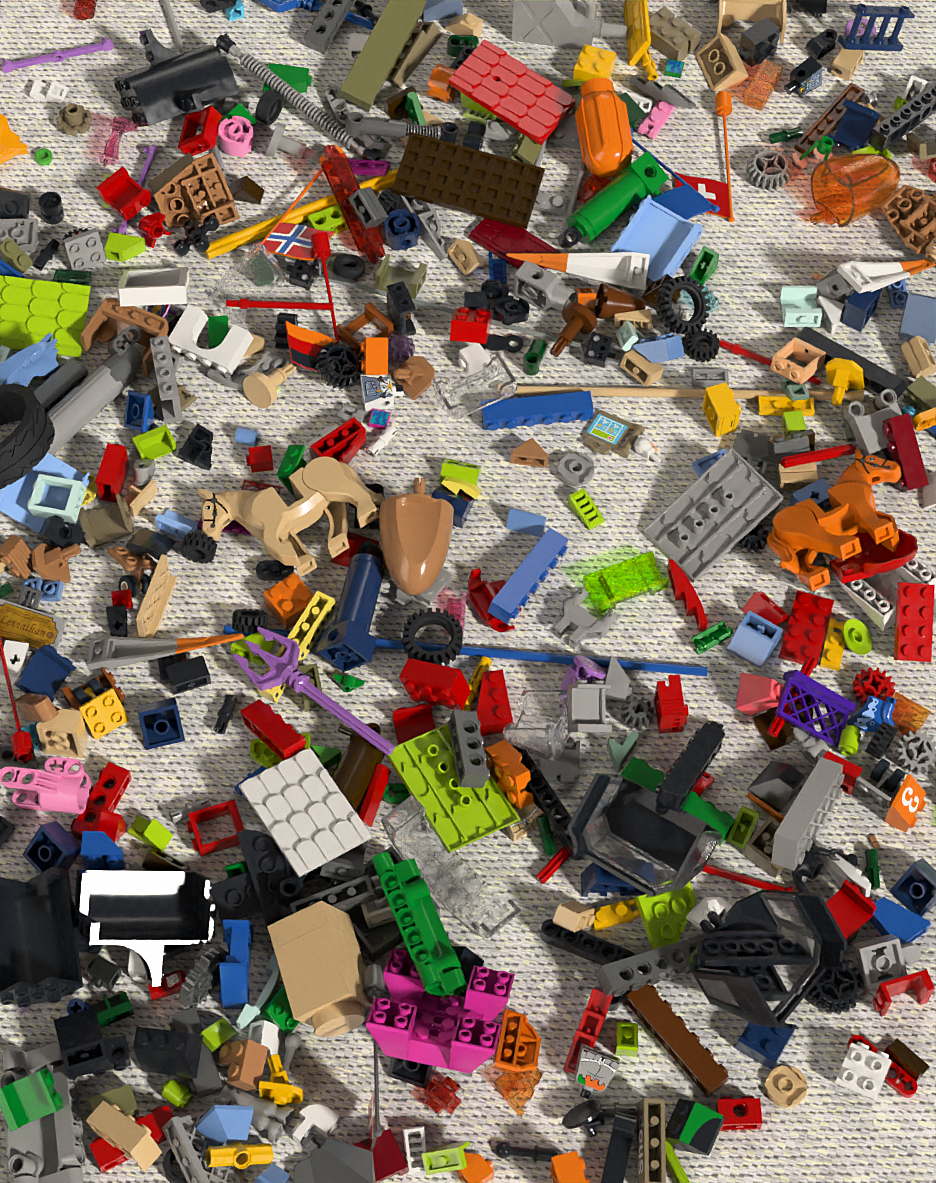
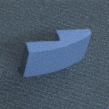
M905 278L887 285L891 309L904 308L908 292L906 290Z
M40 578L24 579L20 594L23 586H27L43 592L40 601H61L64 584L61 581L43 582ZM29 591L27 592V595H26V598H25V599H28L29 594H30Z

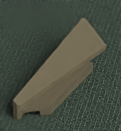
M421 22L418 30H413L390 72L391 79L398 88H401L442 36L434 22Z

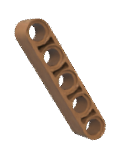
M26 693L15 700L16 708L23 719L44 723L59 714L50 698L46 695Z

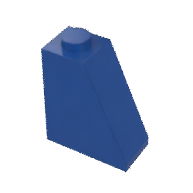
M885 897L873 900L877 909L869 921L882 936L893 934L898 937L900 945L913 942L926 933L931 925L928 920Z

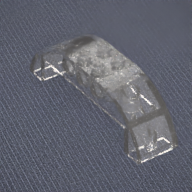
M413 795L381 819V823L390 841L402 859H415L422 875L421 878L424 877L429 891L470 931L482 938H490L521 913V909L508 895L501 899L456 851L448 853L444 849L433 828L430 827L425 819V808Z

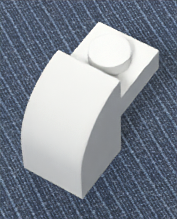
M313 1104L305 1107L299 1112L300 1119L303 1122L299 1121L292 1131L293 1141L301 1145L303 1143L302 1140L313 1129L327 1139L340 1124V1116L324 1105Z

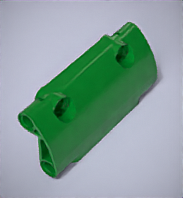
M388 852L375 855L372 858V863L424 989L430 994L439 996L456 995L467 990L468 984L460 969V962L450 944L431 899L424 877L421 878L422 875L415 859H407L394 865Z

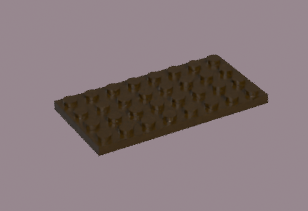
M411 132L392 187V193L527 229L545 168Z

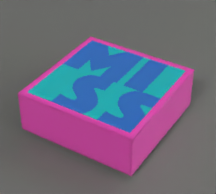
M373 409L368 427L385 430L388 426L391 412Z

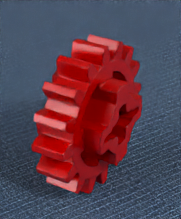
M869 667L867 672L862 669L860 674H856L852 684L854 687L852 693L857 694L856 700H862L861 705L866 703L869 695L886 701L887 696L893 698L895 682H891L892 676H885L887 671L880 673L878 667L875 671Z

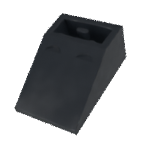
M95 1007L53 1020L69 1080L111 1067Z

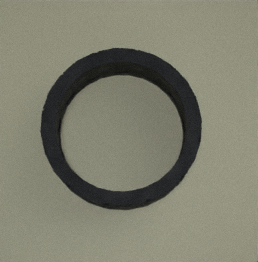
M19 384L0 385V426L10 422L21 421L16 429L0 442V489L21 479L34 466H37L49 451L50 444L53 443L55 436V427H53L52 421L33 391Z

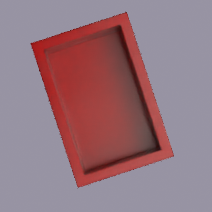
M408 658L399 676L409 698L415 702L423 701L433 706L441 705L451 710H462L471 692L464 675L457 668Z

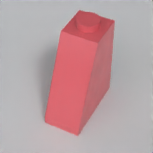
M741 673L736 708L751 716L777 707L784 685L772 678Z

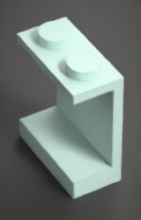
M781 286L780 305L784 327H820L822 310L817 308V286Z

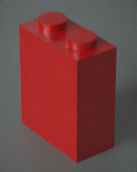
M107 444L95 480L99 500L117 503L116 494L121 495L130 467L126 446Z

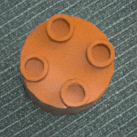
M437 64L438 68L434 67L428 81L430 91L427 90V96L446 103L453 102L456 95L455 88L449 85L448 79L456 70Z

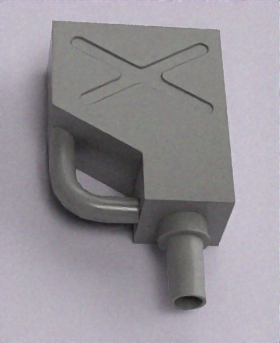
M595 0L513 1L512 41L582 50L584 44L592 46L593 37L601 39L604 36L626 39L627 25L604 22V19H596L597 4Z

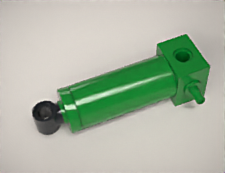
M649 151L635 159L614 180L567 218L569 228L558 236V243L562 248L569 249L576 245L579 240L582 243L589 244L639 201L648 195L654 194L657 197L662 194L659 188L669 177ZM566 235L571 237V242L567 240Z

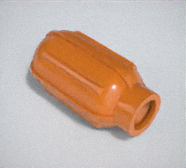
M593 78L582 84L580 89L582 98L578 105V110L575 112L582 161L595 177L600 179L618 176L622 170L631 164L634 153L626 103L614 93L611 80L607 78Z

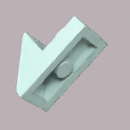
M628 320L616 332L620 346L626 352L630 349L634 350L633 345L638 344L640 339L645 338Z

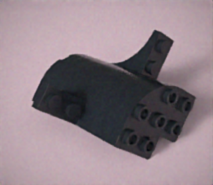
M151 29L139 31V39L145 47V56L150 65L114 78L115 88L121 96L120 103L126 111H132V120L137 127L151 126L187 112H198L204 110L203 107L213 102L240 93L232 69L225 56H220L219 48L214 45H204L184 53L171 51L156 39Z
M129 864V868L120 870H77L75 916L79 918V925L77 926L79 934L90 945H123L132 948L143 962L146 972V983L152 987H160L161 980L164 978V969L162 968V960L165 959L166 955L164 944H212V938L215 937L214 918L217 915L215 902L208 899L209 893L212 890V883L209 877L197 871H149L138 864Z
M52 866L27 882L0 877V1002L2 1005L13 1004L18 1005L19 1008H26L31 1004L60 1002L62 997L72 995L76 990L83 987L79 951L97 954L109 946L90 945L81 938L77 928L79 918L75 916L69 870Z

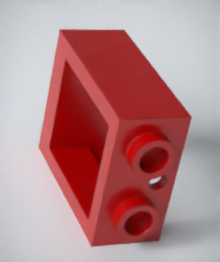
M211 105L205 107L204 110L186 115L178 148L185 155L189 152L192 156L215 148L222 115ZM203 125L202 133L196 135L197 128Z
M235 799L188 813L189 821L186 822L189 833L194 834L195 839H192V844L195 851L199 850L201 857L240 845L237 834L203 845L196 825L230 814L235 832L244 831L245 829Z

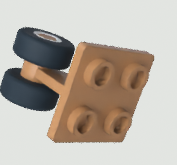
M126 547L108 548V553L126 571H130V575H124L120 578L118 589H131L132 598L136 596L138 591L146 594L151 579L147 574H143L144 570L156 569L157 563L146 552L140 557Z

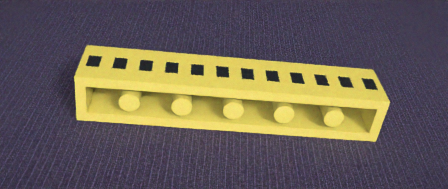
M318 590L287 637L296 641L300 648L297 666H301L337 609L334 598ZM281 646L276 656L283 657L287 649ZM269 666L264 674L270 671ZM284 683L264 691L258 688L257 690L261 696L277 703L288 684Z

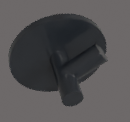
M589 1100L575 1106L564 1116L562 1120L563 1126L567 1129H573L583 1125L590 1138L596 1136L597 1131L594 1127L605 1124L603 1117L595 1118L601 1111V1103L598 1100Z

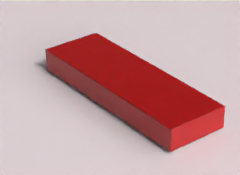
M378 763L358 815L364 825L369 827L373 825L391 774L390 769Z

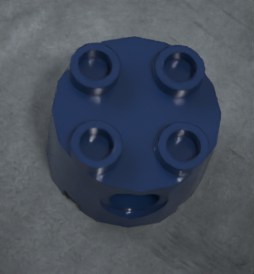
M396 209L388 214V218L384 221L385 241L392 250H407L418 244L419 219L413 212L411 214L406 209Z

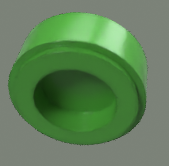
M45 148L37 150L35 153L36 162L39 165L50 164L53 160L52 152Z

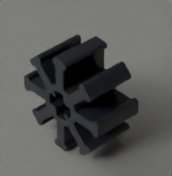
M279 312L275 325V348L289 350L285 321L298 326V314Z

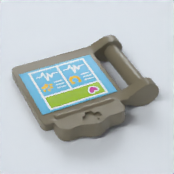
M599 410L583 433V445L594 453L608 455L610 451H614L619 456L627 458L630 454L629 450L639 435L644 433L645 428L639 424L630 423L603 410ZM628 430L633 431L623 447L619 446Z

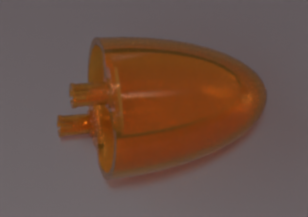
M872 153L843 155L819 162L812 171L810 181L812 198L819 212L810 215L811 223L817 225L826 221L830 225L837 223L839 227H845L875 211L891 197L899 185L901 171L898 164L886 156Z

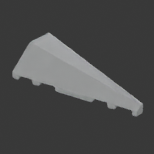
M396 194L401 198L398 204L400 205L399 208L406 209L411 214L413 212L418 217L419 234L440 261L446 259L448 253H445L444 250L445 242L444 239H441V228L436 209L432 206V203Z

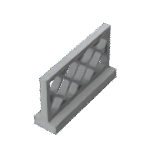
M210 1109L181 1118L179 1116L173 1117L162 1127L188 1183H210L211 1180L216 1183H229L226 1181L228 1175L234 1177L237 1183H245L239 1169L235 1166L210 1167V1171L207 1172L201 1164V1161L206 1163L205 1148L208 1149V1146L213 1145L207 1143L208 1139L206 1137L202 1140L194 1136L196 1131L195 1124ZM183 1123L192 1126L191 1133L185 1131ZM192 1141L202 1146L200 1153L194 1150ZM215 1168L224 1172L222 1179L213 1175Z

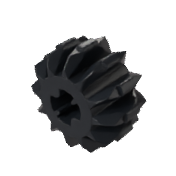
M764 524L757 525L737 543L741 544V549L747 548L748 553L751 549L757 553L758 549L763 550L765 545H767L769 532L765 530Z

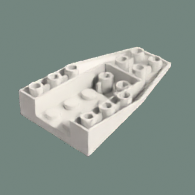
M821 552L828 565L829 561L838 558L833 554ZM917 558L893 571L874 574L868 578L843 584L838 579L843 589L883 632L895 624L897 582L935 585L934 594L936 593V573Z

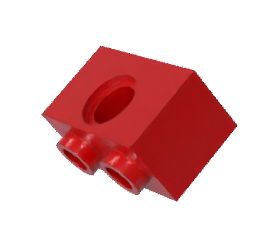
M724 1096L717 1099L715 1105L716 1112L725 1117L720 1131L759 1130L763 1122L760 1098L743 1096L742 1099H733L731 1096ZM740 1109L744 1115L737 1116L733 1110Z

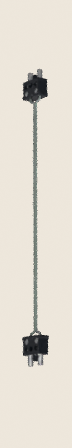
M286 256L285 262L294 264V266L287 265L286 271L291 273L279 272V277L289 279L290 285L305 288L307 291L310 290L312 283H316L318 279L325 280L322 277L323 274H321L318 259L308 261ZM317 271H318L319 277H317V278L314 280V278H315V276H316V273H317ZM329 279L330 282L387 296V291L357 283ZM412 298L414 304L454 314L455 309ZM491 319L492 325L557 341L556 336L515 325H504L500 321ZM593 331L591 337L583 343L575 341L571 343V346L581 348L585 365L591 364L605 368L606 364L616 367L619 364L618 360L608 358V356L616 357L617 352L611 349L623 351L620 344L613 343V337L598 334L596 331ZM587 341H589L586 352L584 353V348L582 346L585 345Z

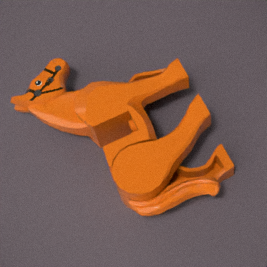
M856 449L855 461L842 473L836 485L827 490L831 511L825 513L811 498L779 511L773 519L774 529L767 536V545L782 560L779 563L780 568L791 571L800 582L805 584L811 591H815L831 583L828 568L811 565L818 552L833 554L839 559L845 560L862 551L859 538L852 536L856 533H869L876 544L881 542L883 546L895 552L900 541L897 525L892 515L875 509L876 504L872 486L883 482H898L901 478L900 466L896 462L874 455L863 456L860 449Z

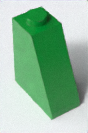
M269 63L268 69L299 93L307 92L308 86H311L312 76H310L309 68ZM264 83L263 94L267 90L274 91L270 86Z

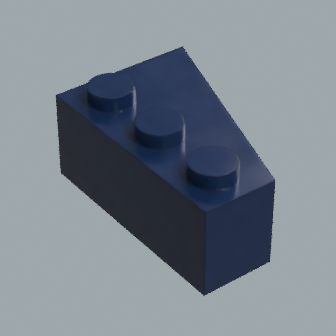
M624 860L611 861L653 886L652 865H644L642 862L626 863ZM593 862L580 874L582 897H588V893H600L601 896H607V892H618L620 896H642L646 894Z

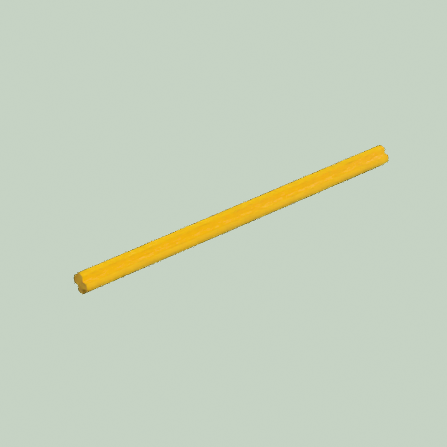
M399 168L389 171L386 176L374 177L291 210L282 223L300 224L307 221L308 216L314 212H319L338 204L341 207L351 204L348 200L349 197L359 189L371 187L376 194L391 188ZM284 213L209 242L210 247L205 251L207 259L209 260L266 237Z

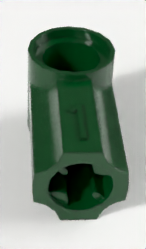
M537 338L533 340L528 352L524 355L523 371L527 375L533 376L539 372V366L548 348V344L543 339Z

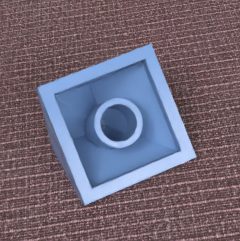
M214 1105L195 1124V1128L214 1146H222L228 1139L247 1140L254 1111L253 1106Z

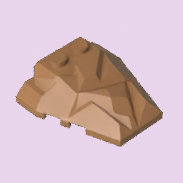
M213 152L195 159L154 194L161 213L165 215L164 220L168 228L183 227L184 222L188 219H193L198 224L203 225V220L208 215L215 216L220 225L240 219L234 198Z
M904 184L880 205V210L904 245L917 254H924L927 245L936 237V194L934 193L933 196L925 194V191Z

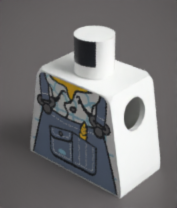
M361 375L364 408L368 413H371L373 409L383 410L393 407L394 397L404 396L403 385L392 386L390 376Z

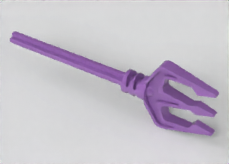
M257 627V630L266 641L275 640L287 649L283 657H277L261 650L258 644L245 641L252 653L260 656L269 666L270 671L263 676L257 675L248 667L246 658L233 654L234 659L259 690L264 691L284 683L289 684V687L294 688V691L305 693L387 756L393 753L394 745L309 682L310 678L307 675H303L302 671H298L297 665L300 648L296 641Z

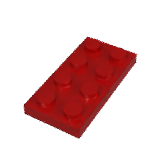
M897 582L894 660L931 662L935 585Z
M797 590L779 658L804 664L807 657L812 656L817 659L814 668L817 667L834 600Z

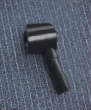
M836 851V854L853 866H857L858 859L855 854L847 855Z

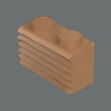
M11 534L0 547V560L10 568L9 573L13 577L27 579L34 570L31 550L21 537Z

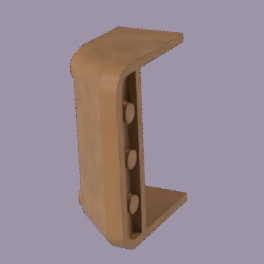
M116 298L105 299L80 335L83 351L87 353L96 340L102 343L110 342L115 335H119L126 328L137 326L141 331V338L136 343L146 347L143 352L142 365L144 377L148 378L154 369L150 338L167 336L169 330L168 321L136 306L120 307V301H117ZM128 332V337L133 339V334Z

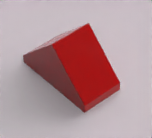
M102 809L97 831H104L115 843L126 832L127 826L122 815Z

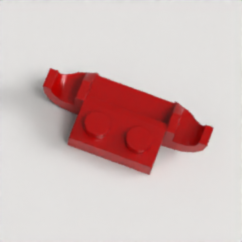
M480 568L473 569L468 580V597L485 626L489 625L497 632L513 631L515 629L514 625L509 626L488 613L492 600L506 584L505 580L488 583L487 580L482 581Z

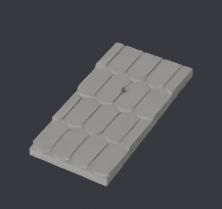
M731 447L646 526L642 533L668 559H673L687 578L694 583L729 552L737 542L755 528L763 518L773 511L783 501V496Z

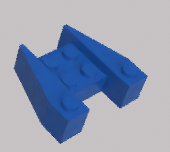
M223 919V942L227 943L229 954H226V963H220L219 965L221 981L219 1002H222L223 1009H244L246 1004L249 1005L251 950H253L254 937L253 923L249 920Z

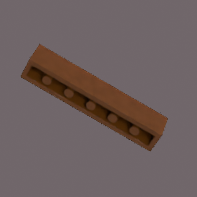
M646 984L636 991H631L626 995L625 1003L708 1098L722 1087L729 1077L726 1068L722 1064H718L713 1059L712 1052L699 1043L698 1036L685 1027L686 1023L680 1016H676L672 1012L671 1005L658 996L657 989L653 985Z

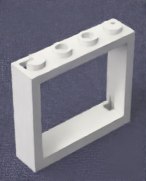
M188 267L124 270L116 290L117 301H120V307L187 304L189 291Z

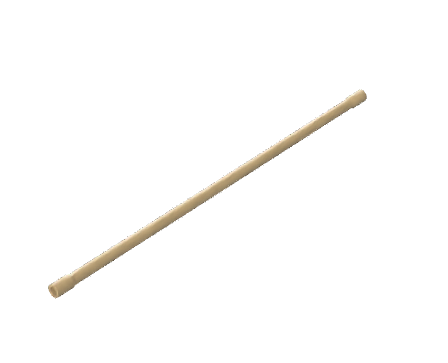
M499 384V395L511 396L553 395L590 391L591 396L704 398L705 389L517 386ZM733 390L734 399H758L759 396L787 397L783 390ZM808 391L810 397H814V400H831L834 392ZM845 391L842 401L863 402L864 391Z

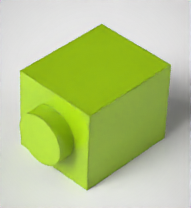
M802 410L783 412L781 423L785 436L790 435L792 431L800 430L802 432L806 430Z

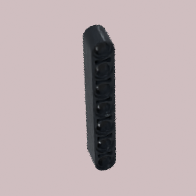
M803 327L795 336L825 351L824 364H827V362L834 358L854 361L863 369L864 386L878 394L885 389H892L895 391L898 399L907 389V384L902 378L809 327Z
M512 744L522 754L520 762L530 770L531 780L527 783L525 790L533 794L535 805L548 815L550 827L570 857L574 860H583L585 857L575 856L571 836L564 833V831H568L567 827L572 817L526 749L521 744ZM550 800L551 802L545 803L543 801ZM559 815V816H561V817H560V818H554L553 816Z

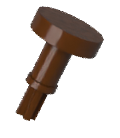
M570 302L562 311V317L567 324L556 336L557 341L550 349L551 355L558 357L565 346L571 345L578 332L590 334L597 326L596 316L584 305Z

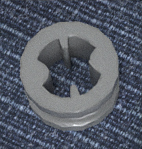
M872 91L870 94H864V103H869L876 107L878 100L875 92Z

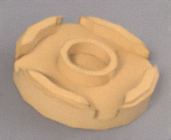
M780 1065L769 1072L764 1087L766 1095L771 1102L777 1106L788 1108L802 1102L807 1092V1081L803 1073L794 1066Z

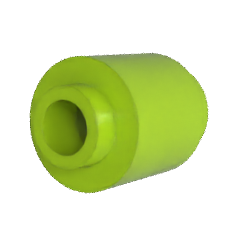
M848 725L842 730L838 750L841 754L852 756L857 753L861 739L858 727Z
M176 1079L167 1080L161 1088V1091H163L161 1096L177 1108H187L194 1097L191 1094V1090Z

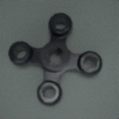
M208 215L203 220V225L201 226L193 219L186 220L183 228L187 238L176 241L173 245L174 251L180 256H185L193 244L199 252L207 251L210 243L206 233L218 229L220 225L218 219L213 215Z

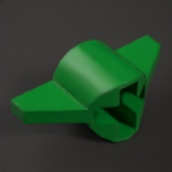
M334 674L333 677L341 686L343 692H351L353 689L364 686L365 681L356 679L352 675L342 676Z

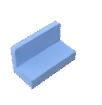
M167 510L164 515L158 513L155 518L157 529L183 540L185 535L188 533L192 534V532L196 533L198 530V522L170 510Z

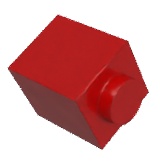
M271 445L249 447L246 463L247 466H251V473L274 470Z

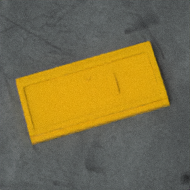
M625 0L623 2L625 25H627L626 40L629 66L635 65L651 44L647 0Z

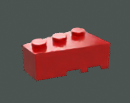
M355 417L351 418L310 446L311 459L331 457L338 462L349 464L366 442V429Z
M503 669L483 672L477 707V718L481 723V736L513 732V718Z

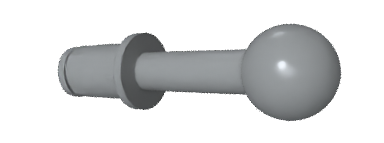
M290 1033L285 1038L287 1049L282 1066L283 1070H286L288 1079L292 1076L289 1068L294 1052L302 1043L301 1037L296 1033Z

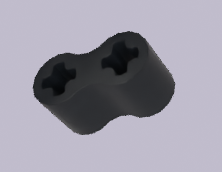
M471 120L464 137V147L481 151L486 138L484 137V123Z

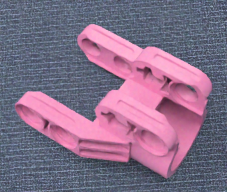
M51 757L45 762L46 771L18 767H4L0 770L1 784L7 788L19 789L14 792L12 800L15 806L20 809L82 814L86 809L92 782L90 777L84 773V767L78 759ZM55 764H57V765L59 766V767H55L54 770L51 769V767H54ZM73 765L79 766L78 771H71L69 769ZM13 773V778L10 781H4L3 777L5 774ZM25 776H33L31 782L23 783V778ZM83 778H86V779H87L86 784L83 785V786H80L81 783H82V781H83ZM19 795H27L24 802H17Z

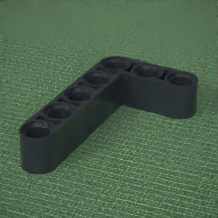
M553 919L545 920L541 926L540 935L545 943L601 966L635 955L630 950L581 930L572 932L553 923ZM552 929L555 931V933L548 934L545 932V930ZM572 937L574 941L567 942L564 938ZM589 944L593 946V949L587 950L583 946ZM609 952L613 956L611 958H606L605 956H603V953ZM625 993L615 997L617 1001L611 1002L608 1011H615L619 1008Z

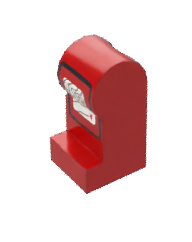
M176 970L169 974H164L160 987H152L148 984L152 1001L179 993L183 988L182 984L186 982L185 971Z

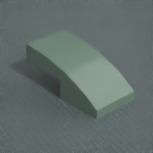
M781 378V388L791 401L810 399L805 384H798L788 378Z

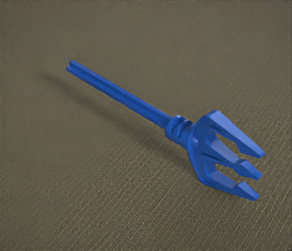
M259 0L279 13L296 7L304 8V10H309L310 12L314 10L320 11V7L324 3L319 0ZM348 12L344 19L370 30L374 28L370 19Z

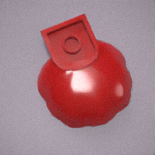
M898 529L900 541L896 551L892 552L883 546L881 542L876 544L869 533H856L852 536L859 538L862 551L845 560L836 558L829 561V566L842 584L868 578L874 574L890 572L915 558L918 550L917 539L912 534Z

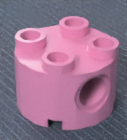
M232 116V119L228 120L226 118L220 123L218 131L221 150L228 155L244 157L254 145L251 122L241 116Z

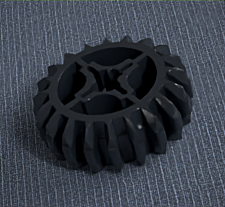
M338 341L328 343L316 355L315 368L318 369L317 375H321V380H326L327 385L332 384L333 389L336 387L339 390L343 388L348 389L354 386L361 378L363 372L361 371V362H359L361 357L356 356L357 351L353 352L351 346L346 347L345 343L341 345Z
M849 962L846 963L845 972L826 970L823 975L830 973L829 980H824V983H819L818 980L809 991L812 992L809 995L810 999L816 998L815 1006L822 1004L821 1011H824L827 1007L829 1008V1014H832L833 1010L836 1009V1013L839 1015L842 1009L847 1013L850 1008L854 1009L856 1003L860 1002V995H863L864 992L861 987H863L864 983L860 981L861 974H854L857 970L856 967L849 968ZM833 981H834V984H836L837 986H839L838 990H837V988H834V986H832ZM849 989L852 990L847 998H840L842 992H846Z

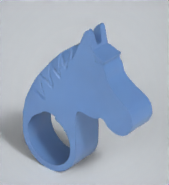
M51 332L38 343L24 348L0 364L1 386L3 384H19L27 387L34 376L45 375L48 379L51 374L60 369L61 366L56 361L57 351H59L55 347L57 339H52Z

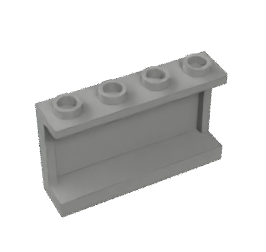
M168 335L150 338L164 423L183 421Z

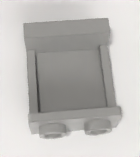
M575 680V684L568 685V732H612V724H605V690L611 689V685H604V681H592V684H587V680Z

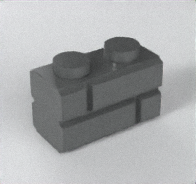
M371 187L359 189L349 197L348 200L353 205L354 210L366 229L379 226L388 218L387 213Z
M800 430L792 431L790 435L786 436L782 434L774 435L773 439L767 440L769 460L775 465L780 464L783 457L810 452L809 437Z

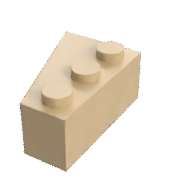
M103 1100L86 1119V1122L95 1133L111 1146H116L124 1152V1156L127 1159H134L139 1168L146 1172L162 1153L150 1136L151 1130L144 1124H141V1126L136 1124L137 1121L130 1114L123 1115L121 1113L122 1110L114 1103L109 1105Z

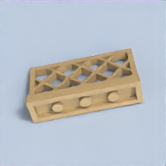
M161 554L137 615V628L133 638H155L177 582V576L170 575L167 555Z

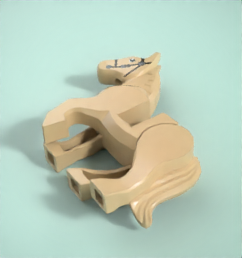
M331 457L313 459L305 468L301 467L289 476L295 498L298 500L289 507H287L273 487L259 492L231 490L214 494L203 489L197 491V494L201 496L199 500L203 502L201 508L202 535L207 534V537L211 536L213 540L218 541L224 527L232 520H235L244 526L252 536L263 541L267 553L284 565L296 566L300 577L316 569L317 564L315 558L303 546L295 534L309 527L325 515L330 522L328 550L331 557L334 558L349 548L347 540V503L349 502L357 507V518L360 528L379 518L375 505H380L384 498L382 494H376L368 489L351 466L338 462Z

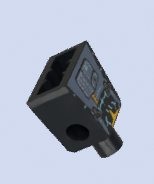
M812 56L807 58L791 71L790 83L784 86L786 93L790 95L796 92L799 96H803L821 86L822 66Z

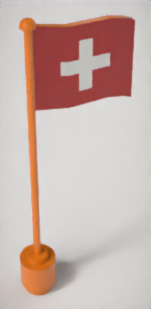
M719 91L715 96V113L723 117L727 184L708 178L675 173L713 205L720 207L717 213L711 210L705 212V214L716 215L728 219L729 222H734L726 117L732 113V97L728 91ZM675 178L676 188L684 186V184H682L679 180Z

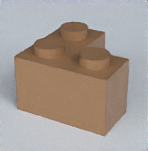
M250 1039L222 1044L218 1065L228 1068L226 1083L245 1091L259 1089L268 1047Z

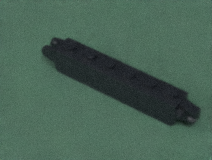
M712 721L710 724L705 722L701 729L697 728L693 739L689 740L686 750L683 749L678 758L679 761H674L671 772L667 771L663 783L660 782L656 788L655 793L658 794L656 803L658 804L656 805L655 812L658 815L667 814L669 809L673 811L680 810L720 751L725 737V733L722 730L724 725Z

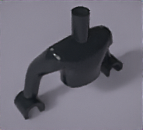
M811 846L809 851H805L802 864H798L796 869L791 871L794 884L799 892L811 893L804 885L802 876L814 880L821 871L823 862L815 854L828 856L833 861H839L840 859L835 856V853L837 851L842 854L844 851L840 848L829 850L817 846Z

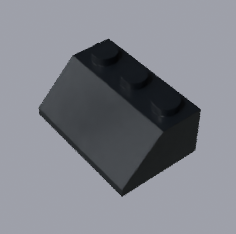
M137 1026L133 1049L143 1072L197 1079L203 1035Z

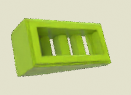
M584 488L568 497L569 506L588 530L605 522V519ZM594 516L597 517V518L593 519V520L590 521V522H589V520H588V519H590V518H592V517H594Z

